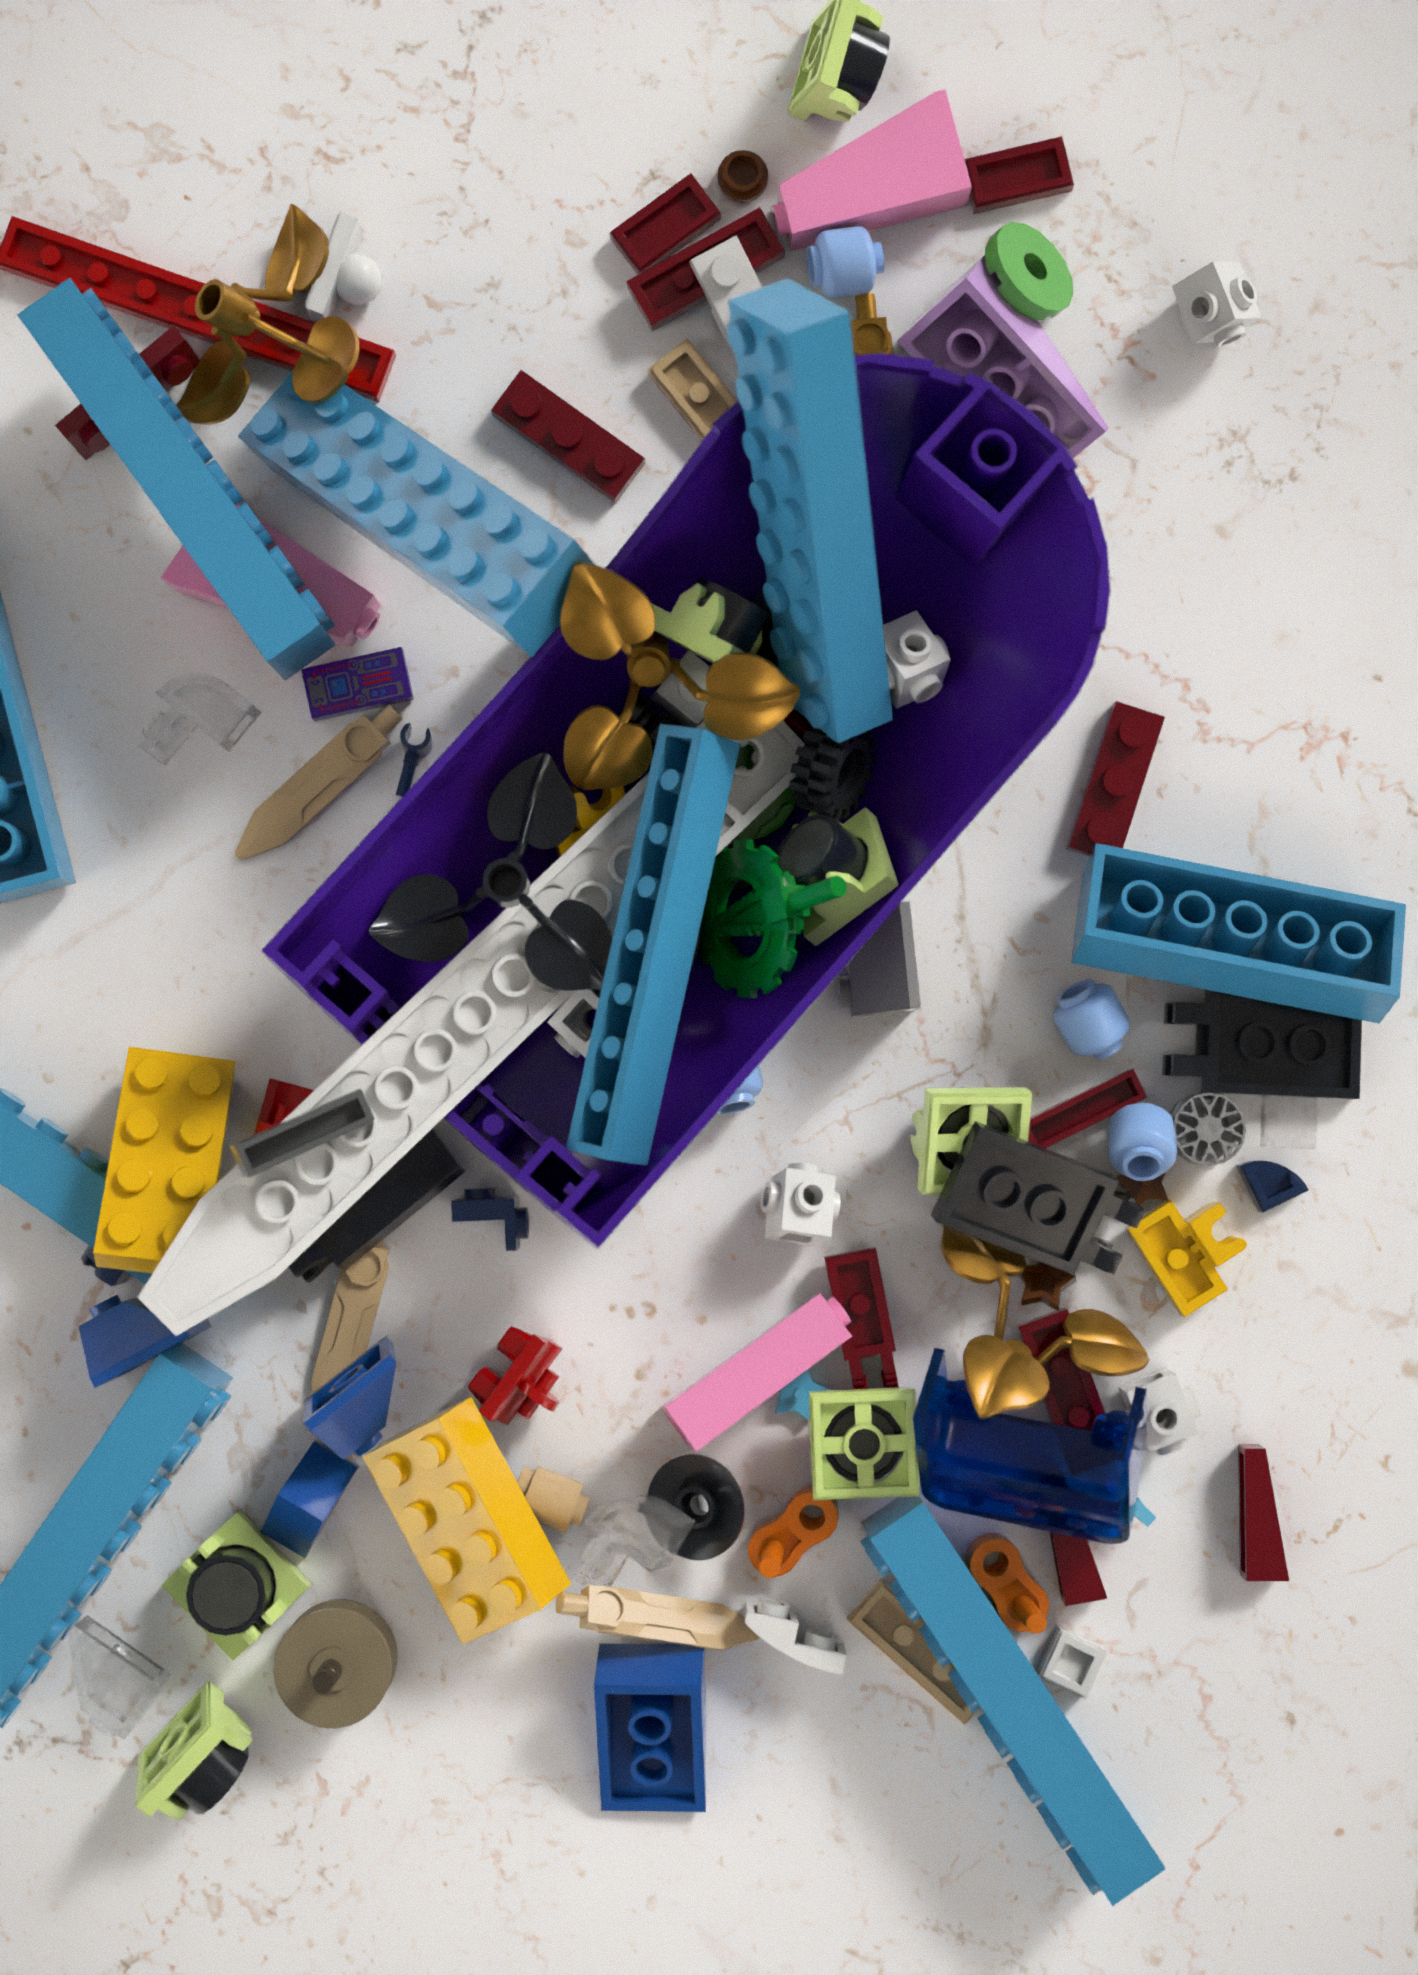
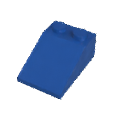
M600 1643L594 1680L601 1811L706 1812L705 1650L703 1648L677 1644Z

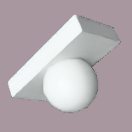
M343 212L336 216L328 239L329 255L321 276L315 281V284L311 286L304 305L310 320L313 322H317L324 317L333 316L340 298L350 304L363 305L374 300L382 288L383 276L381 268L372 258L365 254L356 253L363 235L357 217Z

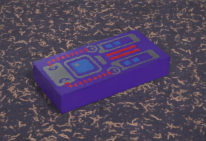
M402 647L307 667L301 670L310 714L314 722L383 707L388 704L392 705L414 700Z

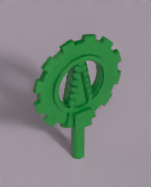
M735 839L732 849L726 846L715 856L700 924L701 943L699 954L703 963L709 964L715 972L713 979L725 991L731 990L732 987L736 988L737 997L757 998V989L762 988L764 994H770L782 984L780 975L784 971H791L798 953L794 949L796 934H801V929H804L803 918L811 916L809 908L843 897L846 894L847 886L842 877L836 875L807 886L796 885L794 876L790 875L788 871L782 872L777 864L779 857L766 845H760L758 850L754 848L752 839ZM744 880L754 887L755 890H752L748 895H745L741 900H738L734 905L726 909L728 897L734 885ZM764 935L758 951L751 957L741 954L730 936Z

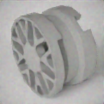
M1214 1093L1187 1095L1175 1103L1169 1113L1174 1122L1177 1155L1189 1163L1207 1166L1225 1163L1238 1153L1244 1143L1246 1133L1244 1116L1237 1105L1223 1095Z

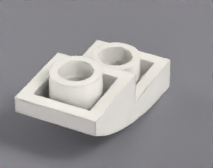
M759 1598L758 1605L746 1602L744 1611L745 1624L770 1646L805 1665L843 1676L847 1654L844 1643L836 1642V1635L816 1629H807L805 1636L797 1634L799 1625L797 1612L789 1611L790 1605L783 1601Z

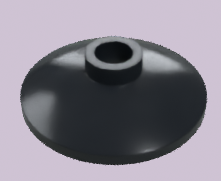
M687 1454L668 1461L654 1475L647 1494V1513L654 1533L666 1548L680 1557L690 1560H708L719 1556L735 1543L742 1530L745 1507L741 1489L730 1471L710 1457L699 1454ZM699 1495L706 1499L708 1512L700 1509L698 1505Z

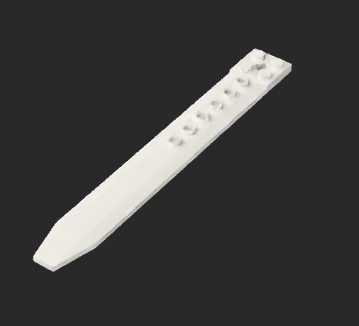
M704 720L695 727L712 732L707 728ZM784 721L770 731L754 738L744 740L729 739L739 743L740 748L747 744L753 747L754 752L751 754L750 759L754 766L750 770L744 766L734 770L716 855L790 785V780L795 778L796 774L790 773L792 763H798L799 759L795 752L798 746L804 747L805 744ZM649 772L530 885L528 896L548 918H550L555 907L564 900L572 899L584 902L594 908L605 920L613 939ZM519 904L515 907L504 909L282 1122L356 1089L362 1090L374 1116V1121L249 1178L243 1177L238 1164H236L198 1201L137 1297L175 1336L276 1279L573 994L574 991L557 990L544 985L536 979L527 966L525 957L527 938L532 931L542 925L525 907Z

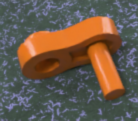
M812 1486L803 1487L796 1491L779 1514L759 1524L752 1532L748 1546V1555L754 1568L766 1578H774L790 1572L807 1549L829 1538L835 1531L839 1518V1507L836 1499L813 1500ZM816 1505L823 1510V1514L818 1518L808 1517L804 1512V1507Z
M985 1533L978 1536L969 1545L966 1552V1566L975 1581L988 1591L995 1611L1008 1628L1017 1632L1030 1631L1033 1634L1043 1632L1047 1626L1046 1616L1049 1611V1600L1043 1588L1026 1573L1018 1549L1006 1536L998 1533ZM999 1552L998 1559L994 1564H983L985 1557L989 1553Z

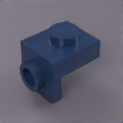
M495 1187L464 1189V1199L451 1201L452 1222L505 1220L506 1251H517L520 1249V1239L529 1238L528 1207L519 1208V1196L496 1197Z

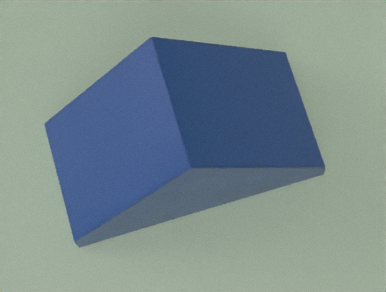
M314 1440L278 1493L260 1532L301 1557L306 1558L359 1466L346 1458L342 1460L331 1449Z

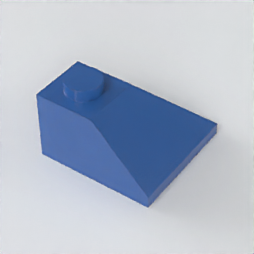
M118 1295L89 1309L93 1319L78 1326L89 1378L94 1388L121 1377L154 1359L159 1353L177 1346L212 1327L209 1320L205 1319L175 1336L137 1297L121 1302Z
M387 1335L304 1400V1425L342 1460L353 1452L358 1456L363 1455L383 1437L379 1431L386 1426L397 1364L393 1342Z

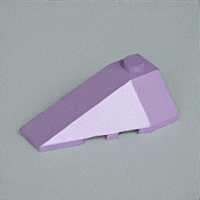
M984 255L957 279L912 324L897 342L913 358L934 360L933 366L964 377L970 372L992 383L1031 410L1064 445L1071 457L1074 458L1103 435L1109 427L1039 321L1017 312L1003 299L999 293L1000 291L997 289V286L1002 282L998 278L996 271L990 275L986 267Z

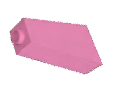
M946 90L932 93L779 184L778 204L771 205L772 216L777 235L787 236L791 251L814 245L817 235L824 230L863 226L867 231H872L967 206L972 185Z
M258 518L274 540L273 543L266 547L268 551L277 545L305 583L296 590L301 594L306 589H309L335 626L327 631L333 641L353 647L358 638L365 640L372 633L380 619V614L377 613V610L381 605L376 597ZM182 545L161 578L180 594L228 608Z
M821 1293L816 1294L660 1408L689 1449L697 1452L851 1338L852 1335L845 1327L851 1323V1319L833 1296L826 1301Z

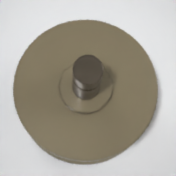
M334 1599L321 1602L309 1608L286 1632L276 1651L274 1680L282 1701L299 1719L317 1727L342 1728L363 1720L380 1704L395 1676L398 1653L394 1635L380 1614L369 1606L357 1601Z

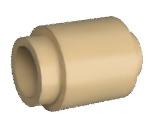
M524 1466L517 1483L539 1524L565 1534L569 1524L580 1527L590 1500L589 1496L581 1494L584 1483L540 1466L537 1467L536 1471Z

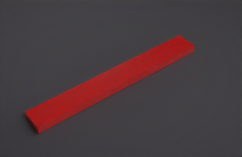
M11 216L0 246L1 270L52 288L71 278L82 294L91 288L106 307L166 328L174 326L180 333L211 344L223 341L222 338L212 334L211 329L213 326L199 319L195 312L197 295L205 283ZM254 301L259 309L261 321L307 344L310 332L316 322ZM257 329L248 336H232L245 351L246 356L288 371L294 369L297 360L302 355V352ZM358 337V359L353 370L348 373L345 385L362 397L379 402L396 358V353L393 349Z

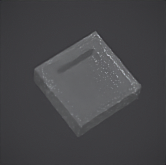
M1262 1095L1260 1147L1316 1149L1318 1098Z

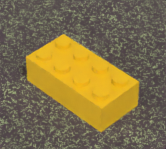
M128 1047L93 1251L96 1267L153 1273L198 1201L219 1182L235 1081V1061Z
M472 1397L394 1435L362 1456L462 1645L540 1611L556 1598L560 1592H563L571 1585L567 1574L525 1499Z

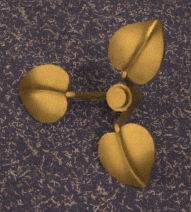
M290 204L266 271V290L245 288L236 282L230 287L217 279L208 281L199 291L195 302L196 315L199 319L213 326L211 329L212 334L222 338L223 341L211 345L201 357V361L196 366L184 395L176 404L186 420L200 425L217 424L229 419L239 409L249 389L250 375L241 366L246 360V353L232 336H248L255 329L302 352L293 369L292 384L294 392L306 402L315 404L331 398L345 384L348 379V373L353 370L359 355V339L355 329L347 321L336 316L319 319L314 324L306 344L261 321L259 309L253 300L263 299L290 302L294 298L295 291L302 293L309 291L325 268L329 255L328 238L324 230L299 207Z
M576 562L573 565L569 586L561 608L560 624L566 642L577 653L596 660L611 658L622 649L627 655V670L631 678L626 702L620 717L606 706L592 705L581 711L571 722L564 741V764L569 778L576 787H580L583 790L622 787L636 781L647 771L653 756L651 737L644 727L629 722L633 715L641 686H657L666 680L669 673H673L697 700L707 701L704 709L705 725L710 731L727 739L744 740L760 736L781 723L794 708L800 697L799 685L788 679L773 663L751 653L735 652L717 660L706 674L705 683L707 690L701 689L681 667L680 660L670 658L669 645L666 638L654 631L655 613L653 606L641 589L609 569L584 562Z
M941 1226V1251L953 1271L961 1277L979 1284H990L997 1280L1000 1286L994 1336L981 1335L974 1337L966 1345L963 1353V1370L966 1385L980 1419H985L1004 1411L1028 1408L1041 1402L1049 1390V1379L1043 1365L1064 1348H1070L1071 1359L1079 1368L1096 1375L1122 1376L1138 1372L1147 1366L1150 1359L1146 1350L1133 1333L1113 1316L1094 1309H1081L1070 1313L1063 1324L1067 1336L1059 1337L1037 1358H1033L1029 1347L1020 1341L1007 1340L1004 1342L1003 1337L1011 1281L1008 1276H1017L1023 1273L1026 1267L1025 1256L948 1226Z

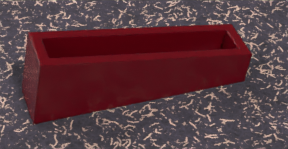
M1134 1069L1126 1070L1031 1116L1028 1142L1047 1148L1112 1116L1126 1105L1138 1103L1146 1099L1147 1095Z
M1238 1444L1240 1576L1246 1581H1289L1266 1449L1259 1444Z
M1059 1467L1039 1470L1061 1600L1065 1606L1108 1599L1063 1471Z

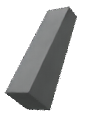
M356 1089L230 1145V1148L243 1177L249 1178L375 1119L362 1090Z

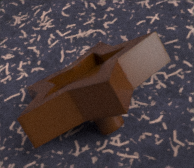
M1166 1172L1148 1181H1137L1122 1174L1114 1176L1119 1181L1118 1185L1127 1190L1128 1195L1136 1199L1135 1204L1141 1205L1148 1198L1168 1201L1162 1184Z
M1042 1262L1026 1266L1023 1273L1019 1275L1025 1285L1021 1305L1043 1302L1059 1311L1061 1292L1076 1282V1276Z

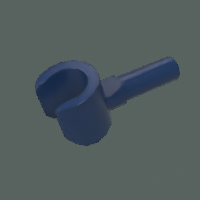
M411 723L405 724L400 731V739L405 756L395 795L401 797L411 787L419 759L428 755L433 745L429 728H427L425 740L421 744H409L408 740L412 730Z

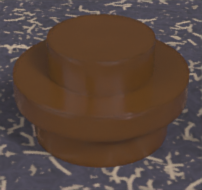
M747 150L735 151L727 155L720 163L718 168V185L722 193L730 200L739 203L754 201L763 194L767 187L768 169L764 160L756 153Z

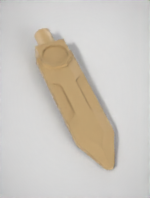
M388 704L371 721L363 714L355 722H350L253 812L235 851L236 857L244 860L283 846L382 756V752L391 744L385 735L403 720L399 713Z
M383 1240L345 1271L342 1269L340 1271L311 1379L312 1394L367 1351L390 1266L387 1261L390 1248L382 1246Z
M588 1585L581 1590V1595L560 1592L556 1599L555 1607L558 1614L580 1617V1628L595 1630L597 1633L723 1651L760 1639L745 1624L743 1616L724 1604L605 1585Z

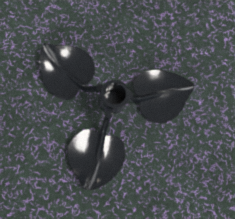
M543 752L526 759L513 768L497 785L488 803L487 821L491 833L501 841H518L515 850L508 855V858L497 859L490 863L483 875V887H479L471 898L459 906L456 889L444 878L433 874H420L403 881L390 894L383 909L369 929L370 935L379 944L392 953L413 961L439 962L449 959L467 944L469 938L467 925L461 915L469 913L481 901L490 897L495 904L502 907H515L521 904L542 925L531 932L525 944L527 966L538 981L548 987L563 991L602 988L612 943V936L605 920L591 906L572 899L559 903L553 910L550 918H548L528 896L530 881L526 871L519 863V860L526 851L527 844L540 850L553 849L571 835L577 821V804L573 792L559 772L551 755Z

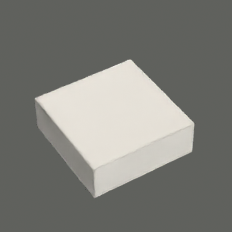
M1058 1625L1036 1673L1040 1678L1087 1699L1108 1651L1105 1647Z

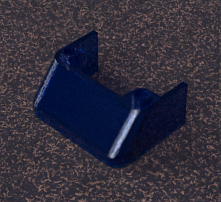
M934 1348L913 1416L921 1492L930 1503L950 1511L1106 1544H1120L1129 1539L1134 1519L1147 1435V1389L1136 1387L1130 1413L1114 1410L1097 1416L1093 1423L1092 1432L1001 1413L980 1419L970 1397L966 1381L948 1380L945 1350Z

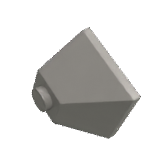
M910 901L901 902L846 966L847 976L838 977L841 1008L850 1007L851 1018L913 1012L921 1008Z

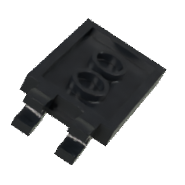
M1206 989L1204 1003H1165L1164 1024L1196 1025L1195 1055H1163L1162 1075L1202 1077L1201 1092L1360 1099L1362 1020Z
M975 1121L931 1216L937 1223L1073 1275L1081 1261L1114 1275L1123 1256L1121 1253L1111 1250L1113 1245L1109 1241L1094 1236L1102 1217L1106 1215L1137 1228L1146 1210L1134 1203L1136 1199L1133 1196L1115 1190L1119 1181L1113 1175Z
M432 1128L288 1266L294 1276H302L308 1283L318 1277L332 1262L338 1268L345 1271L465 1173L466 1170L434 1128Z

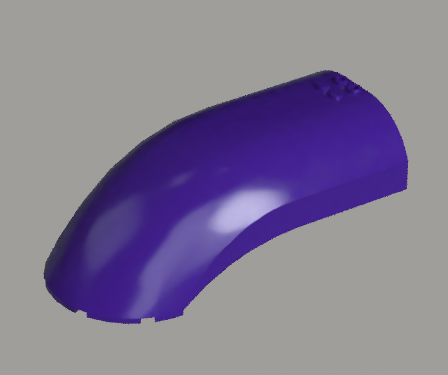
M890 354L854 355L882 623L885 625L917 610L933 635H938L945 642L951 659L943 686L934 697L923 703L913 701L897 709L891 702L893 720L869 730L873 734L871 740L876 742V749L871 753L876 755V764L870 766L869 772L874 774L871 782L866 781L864 787L868 790L865 797H858V808L855 811L850 810L849 817L845 819L840 818L839 820L843 824L865 807L877 817L898 886L817 946L804 937L803 930L801 929V934H796L794 949L798 952L791 971H784L780 975L782 984L770 994H764L762 988L757 989V998L737 997V989L734 987L731 990L725 991L713 979L715 972L711 966L704 964L698 953V957L691 966L647 1166L606 1160L566 1149L586 1058L582 1054L578 1058L574 1057L554 1038L558 1032L547 1022L557 1010L541 1023L443 1118L520 1187L596 1250L1056 726L1080 693L1095 663L1094 659L1102 632L1106 629L1110 598L1108 548L1094 497L1089 499L1075 472L1078 466L1064 445L1032 411L992 383L970 372L964 377L933 366L934 360ZM739 401L712 424L711 430L615 557L605 567L635 584L644 592L652 604L669 613L672 612L680 595L693 587L698 577L712 581L748 601H751L763 589L764 583L767 582L765 564L756 543V537L760 533L758 514L752 504L749 487L753 483L751 463L742 443V434L746 431L743 407ZM559 624L535 655L522 665L487 706L261 950L267 959L360 1046L456 956L454 955L449 959L439 962L413 961L387 950L370 935L369 929L380 914L394 889L412 876L433 874L444 878L453 885L458 894L459 906L471 898L479 887H483V875L488 865L497 859L508 858V855L515 850L518 841H501L491 833L487 821L489 800L501 780L518 764L532 756L543 752L550 754L568 785L574 786L578 791L582 792L588 804H593L601 798L602 789L583 790L580 787H576L569 778L564 764V741L571 722L581 711L588 707L603 705L613 710L617 715L624 709L631 678L627 670V655L622 649L611 658L605 660L585 657L568 645L562 634L561 624ZM666 638L669 645L670 658L680 660L688 650ZM696 655V656H697L698 658H700L703 662H705L708 666H710V667L712 666L713 663H711V662H709V661H707V660L701 658L700 656ZM661 684L654 687L641 686L639 691L650 699ZM651 701V707L659 714L666 713ZM647 722L644 728L647 730L651 724ZM651 763L647 771L640 778L623 786L625 794L650 772ZM795 802L793 811L781 827L766 837L752 839L758 848H760V845H766L777 855L780 845L791 831L792 826L801 823L809 817L808 814L811 811L798 807L797 802ZM527 844L526 851L519 860V863L526 871L530 885L559 856L556 847L540 850ZM863 844V846L865 847V852H867L868 847ZM750 885L742 889H732L728 897L726 909L734 905L738 900H741L745 895H748L752 890H755L754 887ZM488 897L469 913L461 915L469 931L467 944L463 948L507 907L495 904ZM764 935L730 936L741 954L751 957L758 951ZM596 1009L591 1010L587 1015V1024L592 1029Z

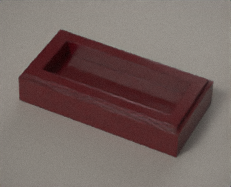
M1062 136L964 159L972 185L969 198L973 214L1071 192L1074 187Z
M690 173L609 232L610 239L638 275L671 257L720 221L721 212L692 173Z

